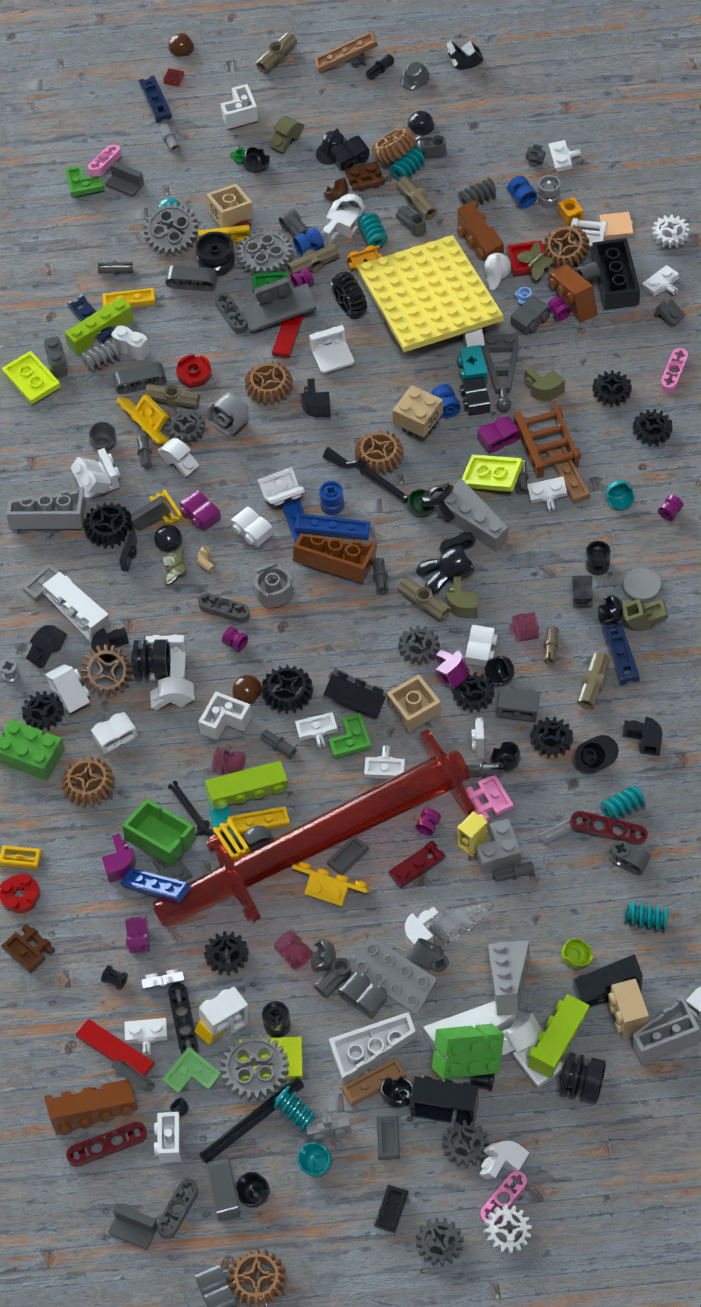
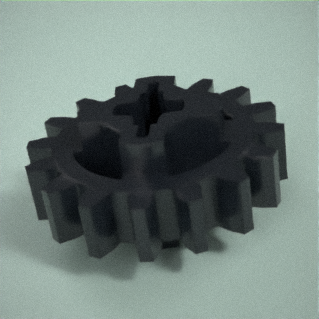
M611 370L610 374L604 371L603 376L598 374V379H594L592 387L593 396L598 397V402L603 400L604 405L610 403L611 406L614 403L620 405L621 400L626 402L627 397L630 398L632 392L631 380L627 379L626 374L621 376L620 371L617 374H614L613 370Z
M647 409L646 414L640 412V416L635 417L633 434L637 435V440L643 439V444L649 442L650 446L653 442L659 445V441L665 443L666 438H670L672 433V420H669V415L663 416V411L656 413V409L653 412Z
M474 672L473 676L468 674L462 683L456 688H452L453 700H456L457 706L463 705L464 711L470 708V712H473L474 708H476L480 712L482 706L488 708V703L493 702L494 684L490 683V678L484 679L483 673L480 676H477V672Z
M37 691L35 697L29 695L30 701H24L25 706H22V716L26 725H31L34 728L39 727V730H42L43 727L50 730V725L56 727V721H62L61 715H64V706L59 696L55 697L53 692L47 695V692L44 691L40 695Z
M546 717L545 722L538 720V725H533L531 745H534L535 751L540 749V755L547 753L548 758H550L551 754L558 757L559 752L564 755L565 749H571L573 730H570L569 723L564 725V719L558 722L556 717L553 720H549Z
M223 931V936L216 933V939L210 938V945H205L207 952H204V956L207 959V966H211L213 972L218 969L219 975L223 971L230 975L232 970L238 973L237 968H244L243 962H248L247 955L249 954V949L247 948L246 940L242 941L241 935L235 937L234 932L227 935L226 931ZM226 949H228L227 958L225 956Z

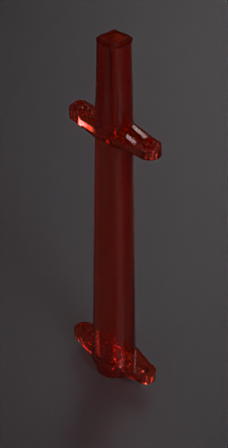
M426 729L420 732V737L431 757L430 759L234 860L230 859L216 833L208 836L209 841L206 844L211 853L215 852L220 867L189 883L191 888L180 903L165 898L153 901V908L163 927L172 925L232 896H235L244 906L243 913L246 919H251L252 922L261 919L247 887L445 792L450 791L465 815L474 812V806L462 782L470 778L466 762L457 750L449 754L444 752L431 732Z

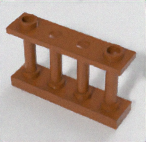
M555 401L552 402V412L526 418L522 416L521 411L514 412V424L520 430L521 442L537 478L544 477L546 466L572 459L575 467H579V459H581L580 450L575 448L563 421L562 409L557 407ZM553 418L557 424L534 432L528 430L529 425ZM558 432L561 433L563 438L542 445L534 444V439ZM565 445L567 447L568 453L547 459L540 458L541 452Z

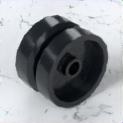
M219 231L208 232L199 237L195 246L198 266L216 270L217 276L232 270L235 265V254L231 237Z

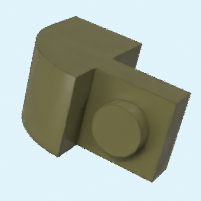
M288 116L282 117L273 128L276 131L269 146L285 153L291 139L298 140L305 125Z
M531 367L525 370V383L531 388V396L533 398L549 401L565 392V380L554 370L543 377Z
M461 576L454 577V584H450V593H446L447 605L451 607V613L459 618H478L477 592H462Z
M640 599L622 605L626 622L635 630L652 629V624L669 618L663 599L645 606Z

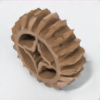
M410 128L394 129L392 132L379 138V141L373 146L372 152L379 163L394 162L406 153H409L416 145L417 140Z
M566 224V227L560 225V229L554 228L553 233L548 232L549 237L544 240L543 252L546 257L553 260L552 266L556 265L559 268L568 264L573 269L574 264L579 266V261H585L584 256L589 254L590 241L586 232L582 231V228H577L574 224L572 227ZM577 239L580 242L579 245H576L573 240ZM554 248H557L559 255L553 252Z
M265 361L262 365L258 363L257 367L252 366L251 371H248L247 376H245V389L248 396L253 401L257 400L258 404L263 402L265 406L267 403L273 405L275 401L280 403L281 399L286 400V395H290L293 379L285 365L281 366L279 362L274 364L273 361L267 364Z
M381 429L379 433H375L374 430L372 434L366 432L365 437L361 436L360 441H357L354 449L355 460L358 461L361 457V459L367 462L366 466L378 475L381 472L385 475L386 471L392 473L393 468L398 469L404 456L403 445L400 443L399 438H396L395 434L389 435L388 431L382 433Z
M105 644L103 651H101L100 646H96L97 653L91 649L89 652L92 657L84 656L88 663L81 662V665L86 666V669H81L80 673H86L87 675L81 679L82 681L89 680L85 684L86 687H89L91 684L93 685L92 693L97 688L99 689V696L102 694V690L105 691V696H109V690L112 691L113 695H116L115 688H118L120 692L123 691L121 684L128 686V682L124 679H131L132 677L126 674V672L132 671V668H126V665L131 664V661L125 662L123 660L128 656L127 654H124L122 657L119 655L122 652L121 648L116 653L114 652V645L108 650V646ZM111 655L116 660L111 663H105L99 656ZM93 660L96 661L99 667V672L94 677L91 676L90 672ZM112 664H114V666L109 671L110 675L107 676V674L98 677V675H100L103 671L102 665L110 667ZM121 664L122 675L118 681L114 675V668ZM105 677L114 685L102 686L96 682Z
M92 756L89 760L83 757L82 761L75 760V765L69 764V769H64V776L61 779L62 790H64V795L68 797L70 802H75V805L78 806L82 803L84 808L87 804L93 807L95 802L101 805V799L107 800V794H112L115 778L114 774H112V769L108 767L105 761L101 762L99 758L94 761Z
M258 1248L255 1249V1254H251L250 1250L246 1251V1257L240 1254V1262L233 1260L234 1267L228 1270L231 1274L228 1276V1281L231 1283L229 1287L230 1290L235 1289L233 1294L238 1295L239 1304L246 1302V1306L251 1307L254 1303L255 1307H260V1303H263L264 1307H268L267 1301L269 1300L275 1304L276 1299L274 1296L281 1297L282 1292L280 1290L286 1289L284 1282L287 1281V1275L284 1274L286 1272L285 1266H281L282 1260L276 1259L275 1253L268 1256V1250L266 1249L262 1254H260ZM261 1264L270 1267L274 1273L263 1271ZM253 1265L250 1271L244 1272L246 1268ZM257 1271H258L260 1277H259V1281H257V1286H256V1282H255L254 1280L256 1279ZM240 1284L251 1286L254 1293L244 1290ZM271 1285L269 1289L262 1292L263 1287Z

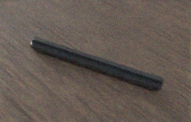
M298 1077L294 1078L275 1095L199 1154L203 1162L207 1163L214 1159L276 1110L273 1108L275 1105L274 1100L288 1085L291 1086L289 1094L294 1091H300L304 1087L301 1079Z

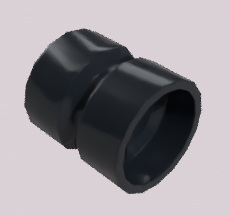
M593 541L587 546L585 566L590 574L599 576L607 573L609 570L611 549L607 543Z
M279 1001L266 1004L262 1011L266 1033L273 1038L284 1037L291 1028L287 1006Z

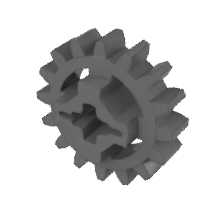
M181 409L179 414L174 412V417L169 416V421L166 422V431L169 439L177 438L184 443L188 442L189 445L192 440L197 442V437H203L202 432H205V422L202 419V415H197L196 411L190 413V409H187L186 412H183Z
M417 625L415 630L409 627L410 632L403 631V636L399 637L398 649L400 650V656H404L405 661L411 659V664L418 661V664L421 665L422 661L429 663V658L435 659V654L439 652L440 641H438V635H434L433 629L427 631V626L420 629V626Z
M463 1120V1125L461 1126L455 1122L454 1129L448 1127L449 1134L443 1135V1140L445 1141L442 1142V1148L445 1149L444 1155L450 1156V1163L457 1161V1167L464 1163L465 1168H468L469 1163L477 1166L476 1160L484 1161L483 1154H487L483 1151L489 1146V1140H486L487 1132L481 1133V1125L475 1128V1122L472 1121L470 1125H467L466 1120ZM455 1136H457V1140L453 1141V1144L451 1145L452 1140ZM462 1139L467 1145H469V1148L465 1144H462ZM480 1144L478 1151L475 1153V1148Z
M436 1217L435 1223L427 1220V1227L421 1225L420 1231L422 1233H417L416 1235L419 1240L416 1242V1248H421L418 1251L419 1256L425 1255L424 1261L427 1263L429 1260H432L433 1266L440 1262L441 1266L444 1267L445 1261L452 1264V1257L458 1259V1251H463V1245L460 1243L464 1242V1238L459 1236L461 1229H454V1221L447 1224V1218H444L443 1222H439L438 1217ZM430 1234L431 1238L425 1244L426 1237ZM436 1238H437L440 1242H444V1247H443V1245L440 1244L439 1242H436ZM455 1241L453 1248L450 1250L449 1245Z

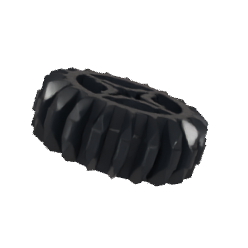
M346 271L335 275L331 281V289L338 305L352 319L363 315L367 309V301L358 281L351 273Z
M104 502L103 506L97 504V509L91 508V513H86L83 527L86 537L90 539L92 544L96 543L98 547L103 545L105 549L108 545L112 548L115 544L120 546L121 541L125 542L128 531H133L131 513L127 511L125 506L121 507L119 503L115 506L113 502L110 505Z
M287 664L286 668L282 669L279 665L277 671L272 668V674H266V679L262 681L261 692L265 704L270 706L272 711L277 709L279 714L282 711L288 714L291 710L295 713L297 708L302 710L303 705L308 706L309 700L312 698L313 686L308 673H304L302 668L297 670L295 665L289 668ZM278 684L279 686L276 688L275 691L272 692L274 687ZM302 687L301 691L296 695V692Z

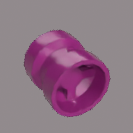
M308 268L301 270V273H294L290 276L294 288L306 283L309 286L314 284L313 276Z
M561 296L552 298L547 304L550 306V312L554 313V317L558 321L566 319L571 313V308L565 304Z
M669 495L665 499V504L659 507L658 513L665 520L672 521L684 504L677 496Z
M231 626L223 634L222 642L226 645H231L234 650L240 652L246 646L248 636L244 633H239L236 628Z
M424 808L421 813V819L417 821L415 828L420 833L431 836L436 830L435 825L439 823L441 815L434 809Z

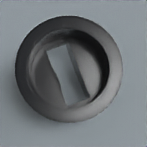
M180 1097L171 1104L170 1110L172 1112H179L180 1116H184L187 1114L189 1106Z

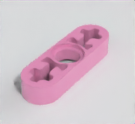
M117 145L107 146L88 165L89 175L92 177L103 175L111 167L110 165L121 157L120 147Z
M677 348L671 354L661 379V389L666 393H672L677 389L688 361V352L685 349ZM677 368L679 372L672 373L670 369ZM669 378L672 379V383L666 385L669 382Z
M520 1171L511 1172L481 1209V1221L483 1224L485 1220H490L487 1219L486 1212H492L494 1204L501 1211L502 1207L506 1204L508 1210L526 1189L527 1178L524 1173ZM513 1179L516 1181L521 1179V1185L517 1184L512 1192L510 1189L513 1186ZM500 1194H507L510 1200L508 1203L502 1204L497 1198ZM501 1216L495 1220L494 1225L499 1223Z

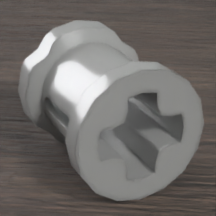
M5 659L0 663V670L3 673L4 681L8 683L16 682L20 674L15 660Z

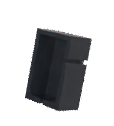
M425 1075L414 1077L410 1097L411 1117L451 1123L453 1111L456 1109L458 1111L455 1122L459 1125H463V1120H466L467 1125H470L472 1121H476L479 1105L478 1087L471 1083H454L448 1079L435 1080Z

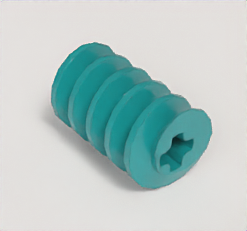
M414 146L409 153H406L390 166V173L397 179L404 176L411 177L412 173H415L417 169H420L421 165L425 164L423 152L419 147Z
M365 213L358 217V224L368 246L374 245L375 247L379 245L381 248L387 242L388 236L383 229L379 216L376 213Z
M634 785L629 786L627 790H622L620 794L616 793L614 797L607 798V801L603 800L600 802V807L605 817L619 820L618 815L625 818V811L628 814H632L631 807L638 811V804L645 807L646 803L642 792Z
M633 900L627 906L624 924L627 925L629 920H631L632 926H635L639 921L640 928H643L647 923L649 930L655 925L658 932L663 926L665 933L669 916L668 907H665L663 912H661L660 905H657L655 910H653L652 903H649L647 908H644V902L641 901L639 906H636V901Z
M288 1085L275 1098L273 1108L278 1109L282 1107L280 1115L288 1113L286 1121L294 1119L292 1126L300 1125L298 1132L302 1133L317 1118L313 1117L315 1109L307 1111L308 1103L301 1106L303 1098L300 1097L295 1100L297 1092L294 1091L289 1094L291 1086Z

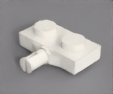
M565 140L549 143V150L556 173L572 169L571 158L581 156L580 149L570 151Z
M666 265L644 281L642 289L653 297L665 290L675 295L678 289L672 286V284L679 279V273Z
M564 476L527 484L531 504L546 502L549 512H551L550 505L553 511L556 509L554 500L559 497L568 496Z
M333 712L295 721L299 740L316 738L319 748H321V743L322 747L326 746L323 736L338 732Z
M476 718L475 729H471L472 751H476V758L480 759L484 758L485 729L484 719Z
M385 745L382 747V756L365 758L364 778L404 780L405 759L390 757L391 747L387 746L386 750Z
M178 968L167 970L166 975L158 976V973L145 975L146 979L142 980L143 988L157 985L165 986L167 983L184 980L183 972H178Z
M166 1018L125 1022L126 1044H142V1054L147 1056V1053L151 1055L152 1043L168 1040Z

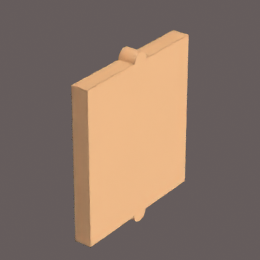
M629 212L599 215L600 222H608L605 238L633 235V221L630 219Z

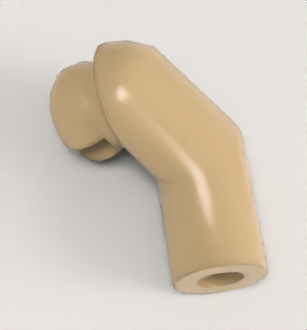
M205 546L201 547L200 551H198L197 563L207 572L212 573L215 570V565L209 561L210 549Z

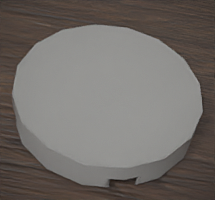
M647 568L631 570L626 574L623 581V590L626 596L631 600L640 599L642 603L655 599L661 588L659 576Z

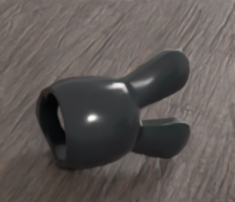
M454 546L443 552L438 559H429L419 563L416 567V573L419 576H425L439 570L425 584V587L430 588L432 594L435 595L449 580H454V577L461 576L463 578L474 573V566L471 560L467 558L462 546Z

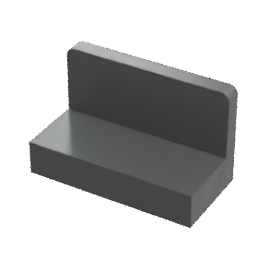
M114 161L110 165L112 176L105 183L106 187L134 197L144 185L142 172Z
M161 495L131 513V521L141 531L171 511Z
M116 1204L113 1210L115 1218L108 1230L109 1235L147 1250L157 1231L156 1219Z

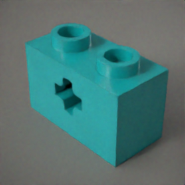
M481 345L460 348V356H457L458 366H462L460 370L461 379L484 376L485 383L487 384V369Z

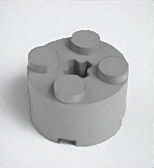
M227 392L208 408L207 414L209 420L213 419L215 423L213 426L220 433L229 436L230 434L233 435L248 422L249 406L231 392Z
M272 563L258 569L254 577L255 594L257 600L265 608L279 607L291 601L293 594L292 579L286 567H280Z

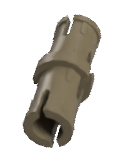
M548 626L546 628V640L543 645L545 649L543 662L549 664L551 659V665L556 663V650L559 647L557 642L559 629L553 626L552 632L551 626Z

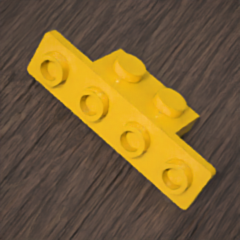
M143 394L137 406L128 398H117L116 401L121 405L120 408L129 413L131 419L137 422L141 429L152 437L154 443L161 445L169 441L161 432L169 416L149 395Z
M305 862L293 864L292 869L310 874L304 894L339 906H344L349 888L364 893H371L372 890L367 887L365 882L356 880L353 883L348 881L349 877L337 874L335 877L329 875V870L323 868L315 870L311 868L310 864Z

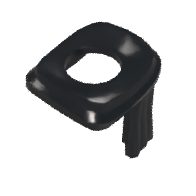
M446 483L429 488L422 498V504L427 508L437 505L447 521L454 519V515L444 501L454 489V486ZM435 492H441L439 495L432 497Z

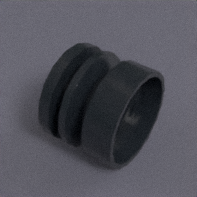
M155 639L153 648H150L148 640H144L143 648L140 640L134 641L131 664L135 680H141L143 674L145 680H149L151 671H153L156 680L170 677L171 656L168 639Z
M570 1052L561 1074L560 1096L566 1097L569 1088H572L571 1098L575 1099L580 1090L583 1091L582 1101L597 1104L603 1083L606 1061L592 1057L589 1065L585 1066L584 1055H580L577 1064L575 1063L576 1053Z

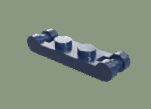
M150 76L149 79L138 80L140 89L143 91L155 121L160 122L161 119L172 118L169 106L155 76Z
M80 295L77 297V300H71L67 303L69 309L80 322L97 312L84 295ZM109 326L103 329L95 337L100 344L105 342L106 338H112L113 327Z
M617 623L612 627L603 626V636L606 639L620 685L626 684L628 681H640L622 623ZM630 670L631 673L625 674L624 671Z

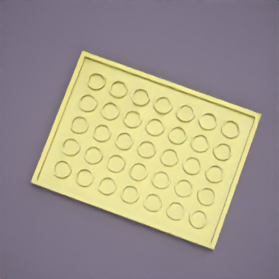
M453 235L356 265L358 274L403 352L504 321L502 312Z

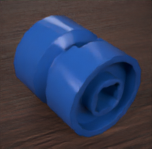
M517 176L508 183L507 191L521 208L530 207L537 200V192L524 176Z
M316 227L306 231V234L301 233L293 237L295 249L300 257L309 249L317 251L325 247L322 235Z
M442 384L432 390V395L443 399V414L440 416L441 418H451L460 412L461 405L450 385Z
M336 481L323 483L319 488L321 509L325 514L337 515L344 509L343 488Z

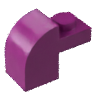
M440 650L436 654L441 664L436 668V671L442 683L453 689L456 688L469 674V668L461 652L457 650L452 654Z
M120 833L112 836L117 853L102 857L109 883L122 880L131 868H135L136 864L133 848L128 849L127 842L121 839Z
M147 916L126 918V945L129 948V953L150 951Z

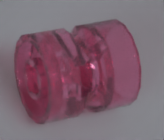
M217 748L212 761V772L224 775L226 772L230 774L244 770L245 753L237 751L230 753L228 749Z
M294 930L284 933L274 945V949L281 957H285L286 962L292 969L302 967L313 954V951L307 944L302 942V939Z

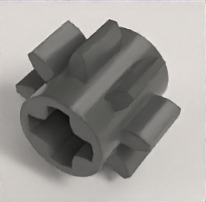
M534 144L533 147H528L526 159L529 160V164L537 166L538 163H543L546 151L542 150L543 146Z

